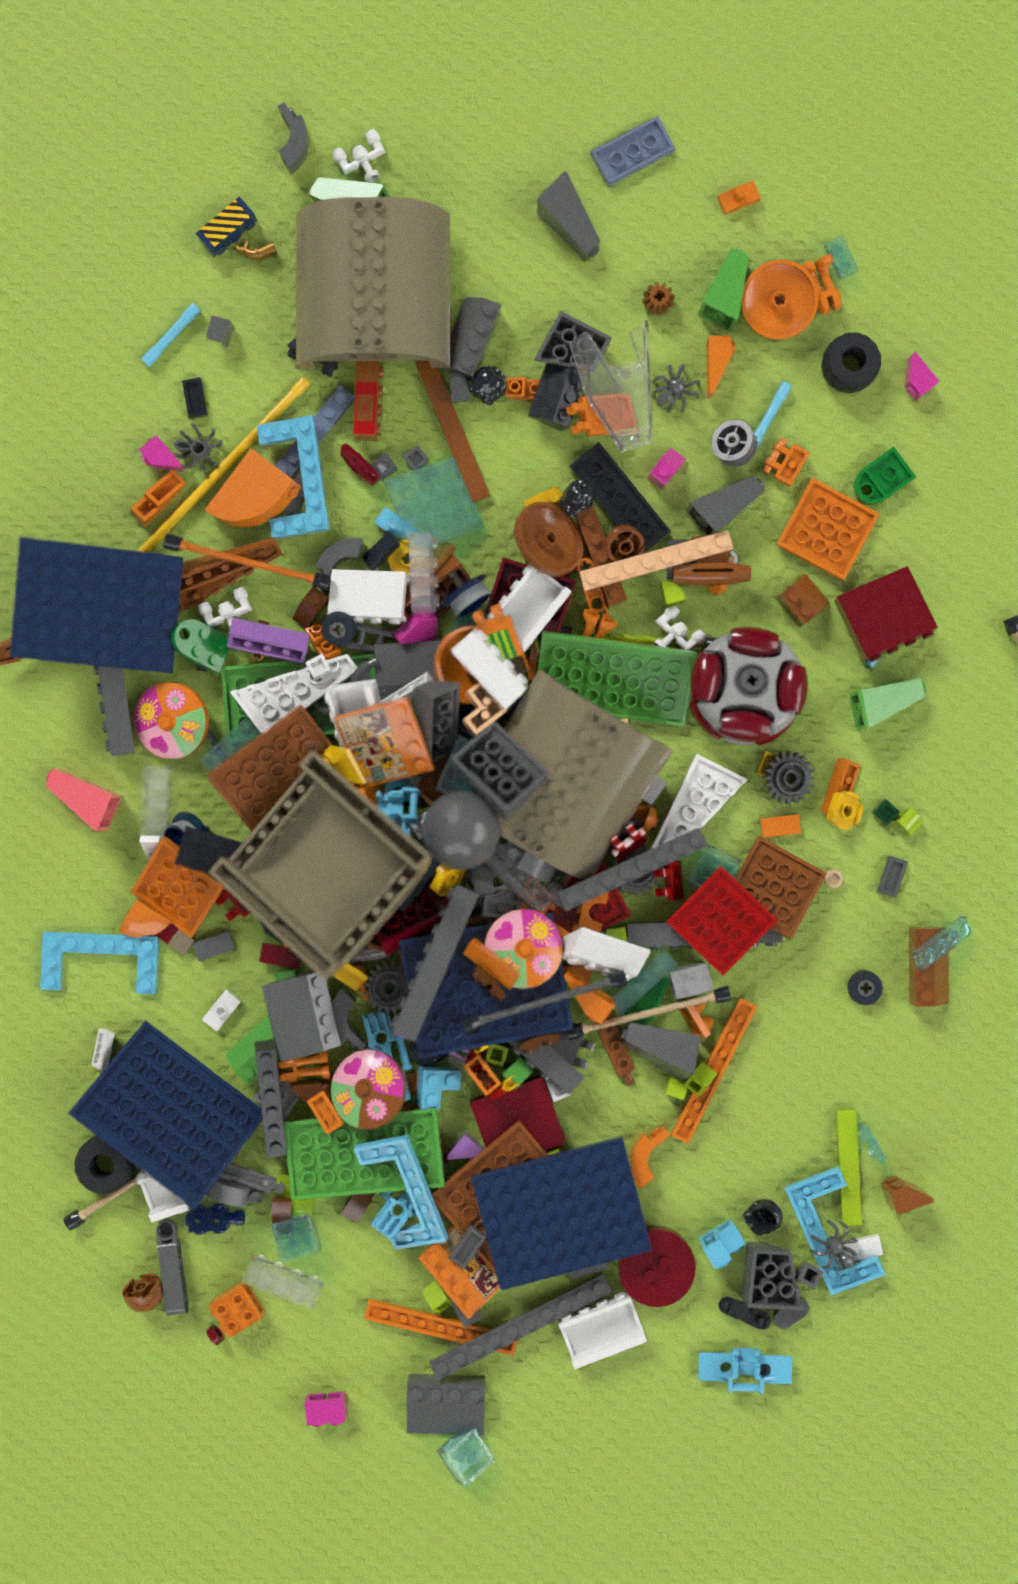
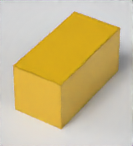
M764 751L755 774L766 776L767 773L763 769L770 768L767 761L774 762L772 756L777 755Z

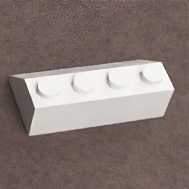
M475 628L451 650L505 710L529 687L526 677L515 671L513 663L501 656L499 648L494 644L491 645L487 641L486 634L481 630L478 631Z
M582 927L564 936L561 959L567 960V963L572 965H582L587 970L600 971L601 974L606 976L623 970L627 981H629V979L638 976L650 954V950Z

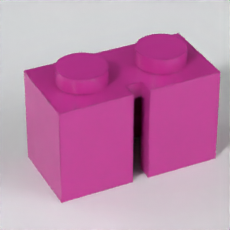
M346 1392L328 1393V1399H325V1393L308 1394L305 1400L306 1424L320 1427L323 1424L340 1425L345 1422L347 1418Z

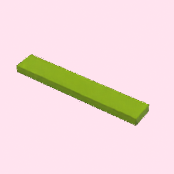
M836 1109L838 1166L847 1186L840 1188L841 1221L847 1226L862 1225L856 1109Z

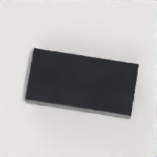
M202 378L182 380L188 418L191 420L208 417Z
M388 531L362 558L368 567L374 571L400 546V543Z

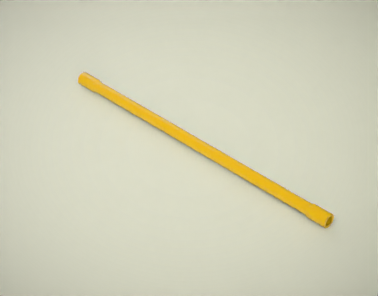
M302 376L258 425L274 422L297 397L301 396L311 383ZM257 426L137 551L149 553L258 439Z

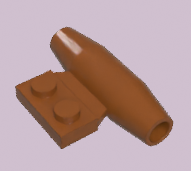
M691 536V540L705 536ZM730 550L695 560V563L674 566L672 568V581L694 586L732 585L751 581V566L727 562L731 555Z

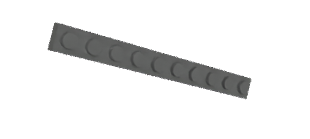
M602 1273L430 1360L429 1363L437 1381L611 1293L612 1291L604 1274Z

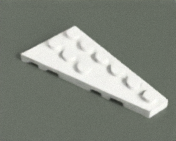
M348 654L327 660L332 672L317 680H314L308 667L299 671H292L267 679L255 685H249L246 688L230 691V693L260 733H262L300 703L306 710L324 697L330 686L342 684L350 678L357 666Z
M696 754L651 849L690 830L703 827L748 779Z

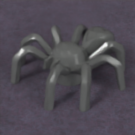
M669 364L667 368L671 381L665 376H657L652 383L662 379L668 386H660L655 389L652 397L661 390H668L660 393L656 401L657 406H665L673 396V400L667 410L670 413L677 397H680L683 401L681 413H684L686 398L683 396V393L696 396V399H698L699 394L697 392L685 389L694 384L699 386L700 380H694L685 385L687 380L683 381L684 377L680 379L685 365L682 364L680 366L676 379H674L672 365Z
M192 423L191 426L197 433L198 440L195 441L181 430L179 433L192 444L184 440H176L174 442V446L178 451L182 453L192 452L187 455H180L178 453H174V455L180 459L194 456L190 465H181L186 469L194 467L197 458H199L200 468L203 473H206L202 458L212 466L218 467V463L213 462L207 456H211L209 452L212 451V449L208 448L221 447L223 441L220 440L217 444H206L215 436V429L212 428V433L201 441L202 434L197 426Z
M827 1220V1223L835 1229L834 1237L830 1235V1238H827L825 1242L817 1236H810L811 1239L823 1244L826 1251L819 1252L813 1249L809 1251L819 1256H826L830 1252L829 1262L826 1266H821L822 1269H829L831 1267L833 1255L839 1266L835 1267L834 1270L842 1271V1265L846 1268H852L854 1259L851 1255L857 1256L858 1254L853 1249L844 1246V1244L857 1243L858 1240L852 1237L850 1240L842 1241L849 1233L847 1225L839 1221L845 1228V1233L838 1238V1227L832 1221ZM843 1250H845V1251H847V1252H850L851 1255H849V1254L843 1252Z

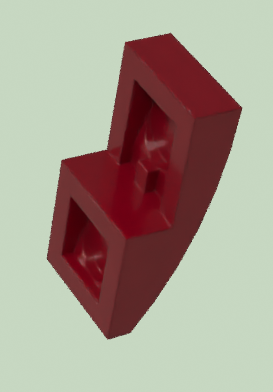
M262 943L259 962L300 968L301 958L290 947L284 948L282 945Z

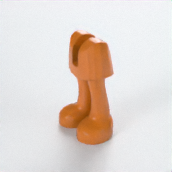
M832 254L819 258L815 263L814 261H809L801 265L808 270L816 282L819 294L817 309L822 315L830 313V306L833 311L841 309L840 292L837 288L835 289L829 275V266L834 261ZM816 270L818 271L822 279L825 291H823V289L820 286V283L816 276Z
M584 609L583 618L586 621V626L582 636L591 637L600 615L595 611ZM603 616L594 638L603 639L608 631L616 628L617 621Z
M328 1050L279 1062V1059L276 1060L277 1069L291 1067V1071L278 1073V1080L281 1082H297V1078L319 1076L326 1081L332 1080L330 1064L298 1069L299 1066L329 1062Z

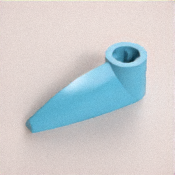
M386 507L383 508L374 521L381 529L386 532L390 531L400 539L427 543L429 540L427 536Z

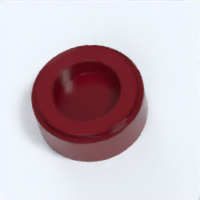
M211 1325L206 1330L208 1338L215 1345H219L224 1341V1335L216 1325Z

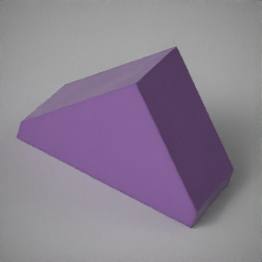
M465 1131L448 1151L447 1160L473 1158L485 1147Z

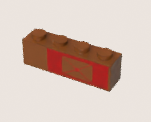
M356 361L353 437L355 440L378 441V435H381L382 427L378 420L379 416H382V404H379V398L383 397V385H380V378H384V366H381L380 361Z

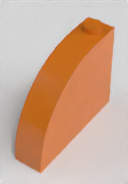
M250 449L205 508V511L227 525L253 527L268 522L269 519L280 514L292 499L298 495L302 487L253 449Z

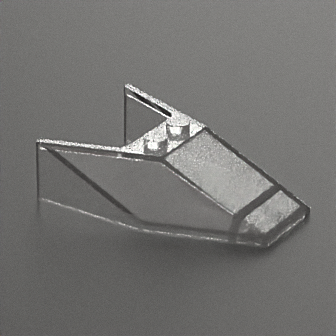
M648 320L629 332L639 362L610 366L588 331L583 332L570 343L587 401L620 452L654 444Z

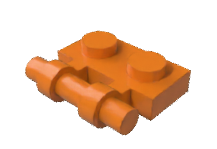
M781 438L774 445V451L770 458L766 459L762 472L769 475L772 469L776 470L777 472L773 478L790 487L810 452L794 443L789 450L785 447L788 441ZM780 454L786 456L781 464L776 462Z

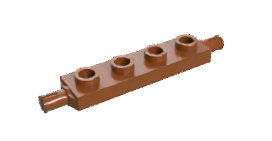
M611 1012L606 1017V1019L611 1020V1018H613ZM614 1024V1026L597 1029L616 1076H624L627 1086H631L635 1082L630 1073L635 1069V1066L627 1048L622 1045L623 1039L620 1038L621 1034L617 1025Z

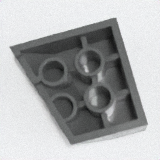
M560 311L534 361L595 371L605 356L612 337Z
M747 1242L741 1300L747 1307L804 1311L800 1300V1291L797 1286L791 1251L767 1243Z

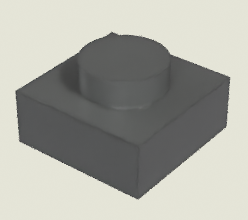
M418 445L403 456L405 462L415 473L430 461Z

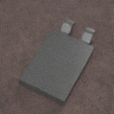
M567 1030L555 1032L559 1034V1042H554V1046L550 1047L570 1065L586 1069L589 1062L576 1057L579 1047L593 1051L595 1044L582 1039L583 1037L569 1040Z

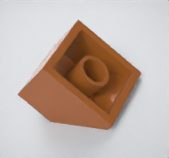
M807 574L803 575L776 597L799 627L805 625L830 603Z
M891 1176L880 1183L888 1206L897 1215L934 1202V1199L924 1189L900 1177Z

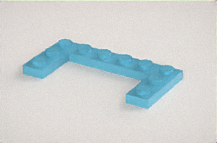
M310 415L257 425L259 444L261 446L297 440L307 513L269 519L272 538L280 539L330 530L315 417Z
M43 932L40 990H62L63 952L138 955L136 994H157L159 938L157 936L136 938L120 934Z
M404 1135L356 1144L354 1151L360 1166L395 1159L420 1221V1224L401 1228L393 1241H391L394 1250L446 1242L448 1239L447 1232L409 1136Z
M839 1166L785 1186L787 1195L810 1248L815 1251L825 1252L826 1248L823 1244L811 1239L810 1236H817L825 1242L828 1237L811 1199L847 1186ZM830 1252L826 1256L813 1254L820 1270L823 1271L822 1275L831 1295L885 1275L877 1255L855 1262L852 1268L842 1267V1271H836L834 1268L839 1266L834 1255L832 1256V1265L829 1269H822L821 1267L828 1264Z

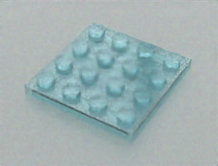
M454 456L384 481L413 554L484 527Z

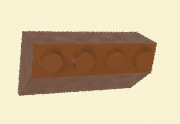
M453 553L434 576L422 574L407 585L404 607L406 619L412 613H417L421 610L431 611L438 619L452 609L450 604L461 594L453 580L448 576L452 571L457 573L467 589L474 586L473 581Z
M909 927V1004L914 1006L949 1004L948 927Z

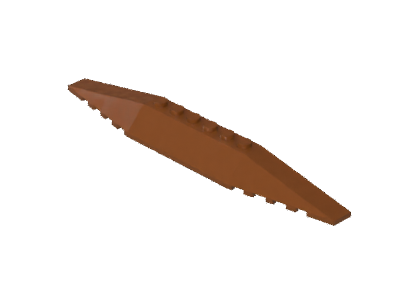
M275 537L222 551L264 563H269L283 554ZM210 555L184 561L178 613L205 602L207 597L220 593L222 588L229 584L233 585L237 582V579L244 575L248 576L253 573L255 568ZM11 638L0 643V665L19 662L22 659L10 657Z

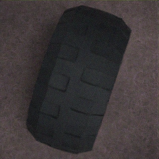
M849 332L838 336L828 345L821 363L824 379H826L831 387L839 392L854 393L864 390L875 380L881 368V353L876 343L867 335ZM852 355L856 357L860 363V370L850 371L846 369L842 362V356Z
M97 1136L90 1138L80 1147L74 1162L75 1174L79 1182L89 1191L98 1194H108L120 1189L128 1182L135 1167L134 1164ZM98 1154H105L113 1160V1172H104L98 1167L96 1162Z

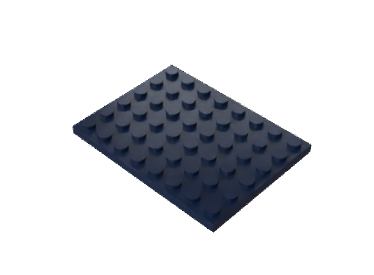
M20 537L10 657L173 674L175 649L172 644V632L178 622L183 557Z
M553 913L543 914L554 923ZM492 924L465 928L416 1038L418 1058L573 1029L568 999L558 1000V1002L554 1003L551 1002V1004L539 1006L525 1012L522 1011V1013H515V1015L508 1017L505 1016V1018H498L495 1021H488V1023H484L485 1025L480 1026L481 1029L465 1033L461 1018L475 1014L477 1016L490 1015L495 1012L497 1013V1011L507 1010V1008H514V1006L567 992L562 962H560L556 972L546 982L532 988L512 987L509 990L495 979L506 995L505 998L497 1000L496 997L492 998L488 990L490 984L482 986L480 983L477 984L472 975L475 972L473 967L478 965L463 954L474 938L484 944L487 932ZM434 935L399 940L406 988L411 978L415 980L418 973L415 971L419 960L423 961L425 953H423L424 947L427 942L431 943Z
M146 1020L68 1112V1115L193 1210L263 1120L262 1108Z
M622 1136L471 1175L501 1291L652 1251Z

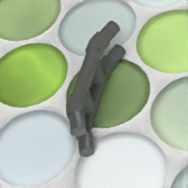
M355 623L356 631H359L357 641H351L346 645L338 647L375 654V646L364 644L366 633L377 635L375 644H383L385 637L396 640L394 637L395 631Z

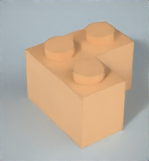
M478 682L464 694L476 710L461 723L475 737L507 710Z

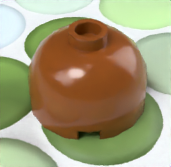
M630 525L617 526L606 537L605 548L607 554L613 562L641 555L644 552V538L636 528Z
M153 1273L140 1275L142 1279L137 1281L132 1279L124 1286L122 1290L124 1301L133 1311L149 1312L161 1301L163 1295L162 1283L158 1275Z

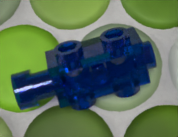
M200 1204L186 1214L185 1224L188 1226V1231L195 1232L196 1235L205 1234L208 1231L221 1234L228 1230L230 1224H235L236 1226L244 1225L245 1210L229 1212V1207H224V1204H214L212 1208H205V1205ZM214 1219H218L220 1223H215Z

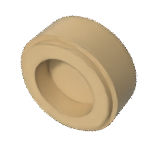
M835 869L826 871L827 875L823 880L824 884L833 889L840 887L843 883L842 873Z

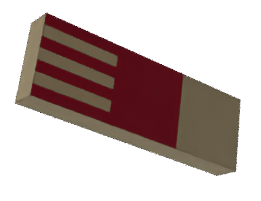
M172 923L162 932L156 934L158 938L182 956L186 954L195 942L194 938L188 937Z

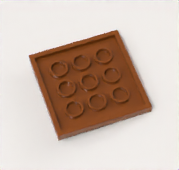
M758 836L735 880L778 920L770 929L791 940L827 873Z

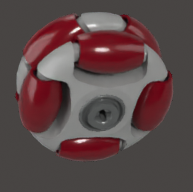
M758 627L731 629L730 634L726 633L714 640L695 659L690 677V699L692 701L689 703L691 712L700 727L716 740L722 738L726 742L738 745H753L756 743L758 746L767 744L784 734L793 724L796 715L801 714L808 693L806 669L800 665L801 663L794 651L784 641L779 640L778 634Z

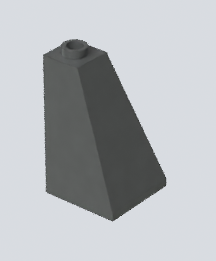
M564 171L538 197L537 214L586 261L589 257L593 258L599 252L600 239L568 173Z
M751 476L693 500L686 511L708 536L719 533L765 492L764 484L760 479H755L754 476Z
M629 1023L626 1027H623L620 1037L623 1039V1046L681 1080L685 1081L694 1075L701 1036L635 1023Z

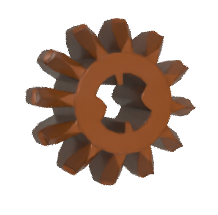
M655 282L654 287L649 285L648 291L643 293L645 298H643L642 303L646 304V311L652 310L651 315L658 312V315L662 316L663 311L669 313V307L671 308L674 305L672 300H674L675 295L670 294L672 292L671 287L665 288L666 283L659 286V283ZM660 297V299L662 298V300L657 301V299L655 300V298Z

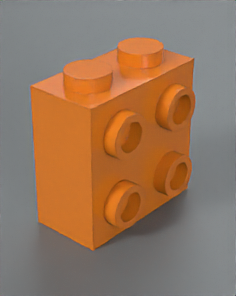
M246 1279L213 1298L209 1304L210 1313L214 1318L218 1319L221 1331L227 1334L229 1338L263 1318L265 1313L264 1308Z

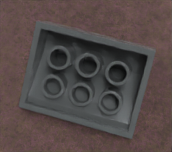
M442 640L407 644H375V657L379 662L375 666V679L381 701L426 672L429 673L434 681H437L434 671V658Z
M495 721L451 757V768L505 821L527 802L550 775L542 765Z
M307 971L262 985L279 1062L341 1046L327 982L316 971Z
M409 1374L407 1381V1433L484 1435L485 1376L448 1375L437 1381L435 1375Z

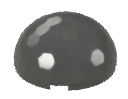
M455 791L445 794L434 801L424 817L422 836L425 847L438 863L454 870L475 868L487 861L498 845L500 838L498 815L480 795L473 792Z

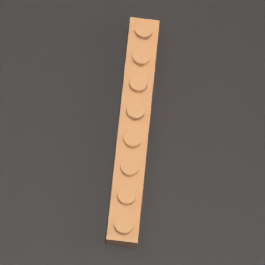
M726 530L580 571L579 576L585 592L733 550L729 531Z

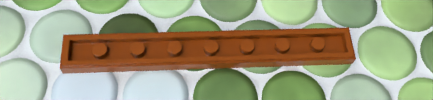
M415 361L472 504L490 497L439 369L431 368L430 361Z

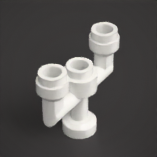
M371 129L365 134L367 142L373 146L374 150L368 153L362 145L356 146L352 150V156L355 161L350 164L347 162V155L342 148H337L332 152L335 163L339 164L344 175L349 174L362 165L366 172L364 179L367 183H373L379 179V172L372 169L368 162L386 153L380 142V136L375 129Z
M244 587L233 591L235 600L240 603L241 607L234 609L229 601L218 605L220 616L216 618L213 617L212 607L208 602L197 606L199 614L204 617L209 627L212 628L224 623L225 620H227L229 627H231L232 618L252 611L247 599L248 594Z
M672 604L655 621L668 635L663 640L657 639L653 642V645L667 647L675 639L676 643L684 650L691 651L696 645H701L707 637L703 631L698 630L692 634L690 640L686 641L682 637L686 635L688 630L685 624L679 622L671 627L667 623L669 620H674L680 613L679 609Z

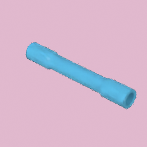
M192 303L141 360L148 367H151L167 346L201 312L200 309Z
M783 381L779 386L773 401L754 432L758 441L757 449L778 409L792 388L787 382Z

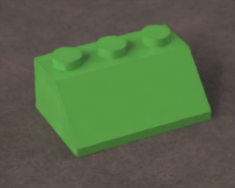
M266 1016L226 1054L235 1073L247 1086L258 1078L254 1042L274 1039L269 1016ZM275 1046L276 1060H277V1059H278V1055H277L276 1046Z

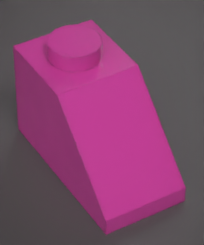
M915 351L907 360L905 387L908 395L917 401L940 381Z
M157 435L139 449L143 454L140 458L147 466L151 464L155 469H173L174 471H183L185 469Z
M670 448L650 472L648 479L663 490L685 462L686 458L673 448Z
M428 610L412 613L406 619V622H403L394 632V637L400 644L436 640L438 619Z

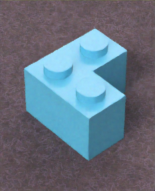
M418 1066L416 1106L420 1109L437 1107V1110H440L441 1090H460L461 1070L456 1067Z
M732 1219L698 1238L715 1269L726 1267L729 1261L732 1260L730 1253L740 1251L743 1245L746 1244Z

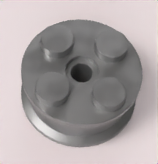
M741 420L726 421L713 434L712 449L725 465L731 467L742 466L749 462L757 451L758 441L755 433L748 424Z

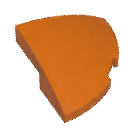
M138 899L125 917L119 932L136 938H142L147 935L153 936L166 929L172 920Z

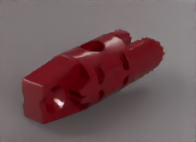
M342 444L340 456H342L343 460L359 478L373 487L380 480V476L375 469L349 444Z

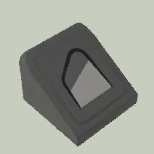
M387 452L383 453L371 464L382 481L398 470Z

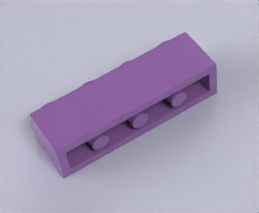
M232 618L227 647L304 663L309 634Z

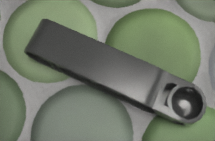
M164 1219L156 1228V1238L165 1311L167 1316L188 1313L189 1304L181 1242L178 1238L176 1223L171 1219Z

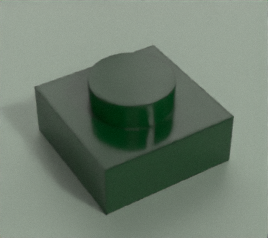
M884 799L871 813L881 823L888 826L900 811L887 799Z

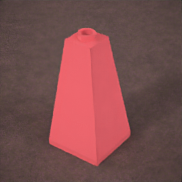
M53 768L46 777V787L92 829L96 831L108 830L122 795L61 769Z

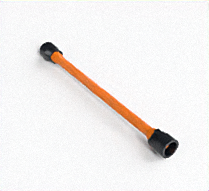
M167 533L165 536L164 549L178 552L179 550H190L219 559H227V561L249 565L258 569L261 568V570L283 574L288 577L300 578V580H307L308 583H312V586L327 591L329 589L331 575L317 572L315 574H305L300 571L276 567V565L254 561L249 558H242V556L193 545L184 541L182 537Z

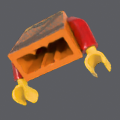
M489 1045L473 1048L465 1059V1066L463 1067L485 1097L489 1095L492 1099L497 1100L519 1084L518 1082L516 1084L512 1082L511 1078L514 1077L513 1075L501 1084L480 1057V1052L487 1049Z

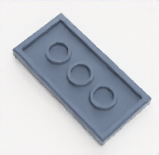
M656 116L590 152V155L605 183L610 187L674 153L676 149L659 117Z

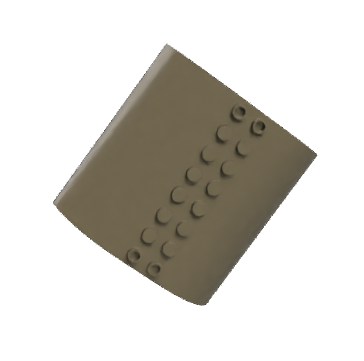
M340 197L317 201L298 212L296 216V369H316V361H430L431 368H450V214L434 204L411 198Z
M539 669L503 729L542 765L550 775L527 802L507 821L497 813L500 835L557 869L585 880L596 875L614 846L610 839L616 835L619 838L673 752V749L657 739L655 741L557 682L556 678ZM468 786L466 791L478 794L470 786Z
M312 750L299 765L304 769L301 775L230 858L221 857L209 873L324 980H327L363 949L404 902L426 872L432 856Z

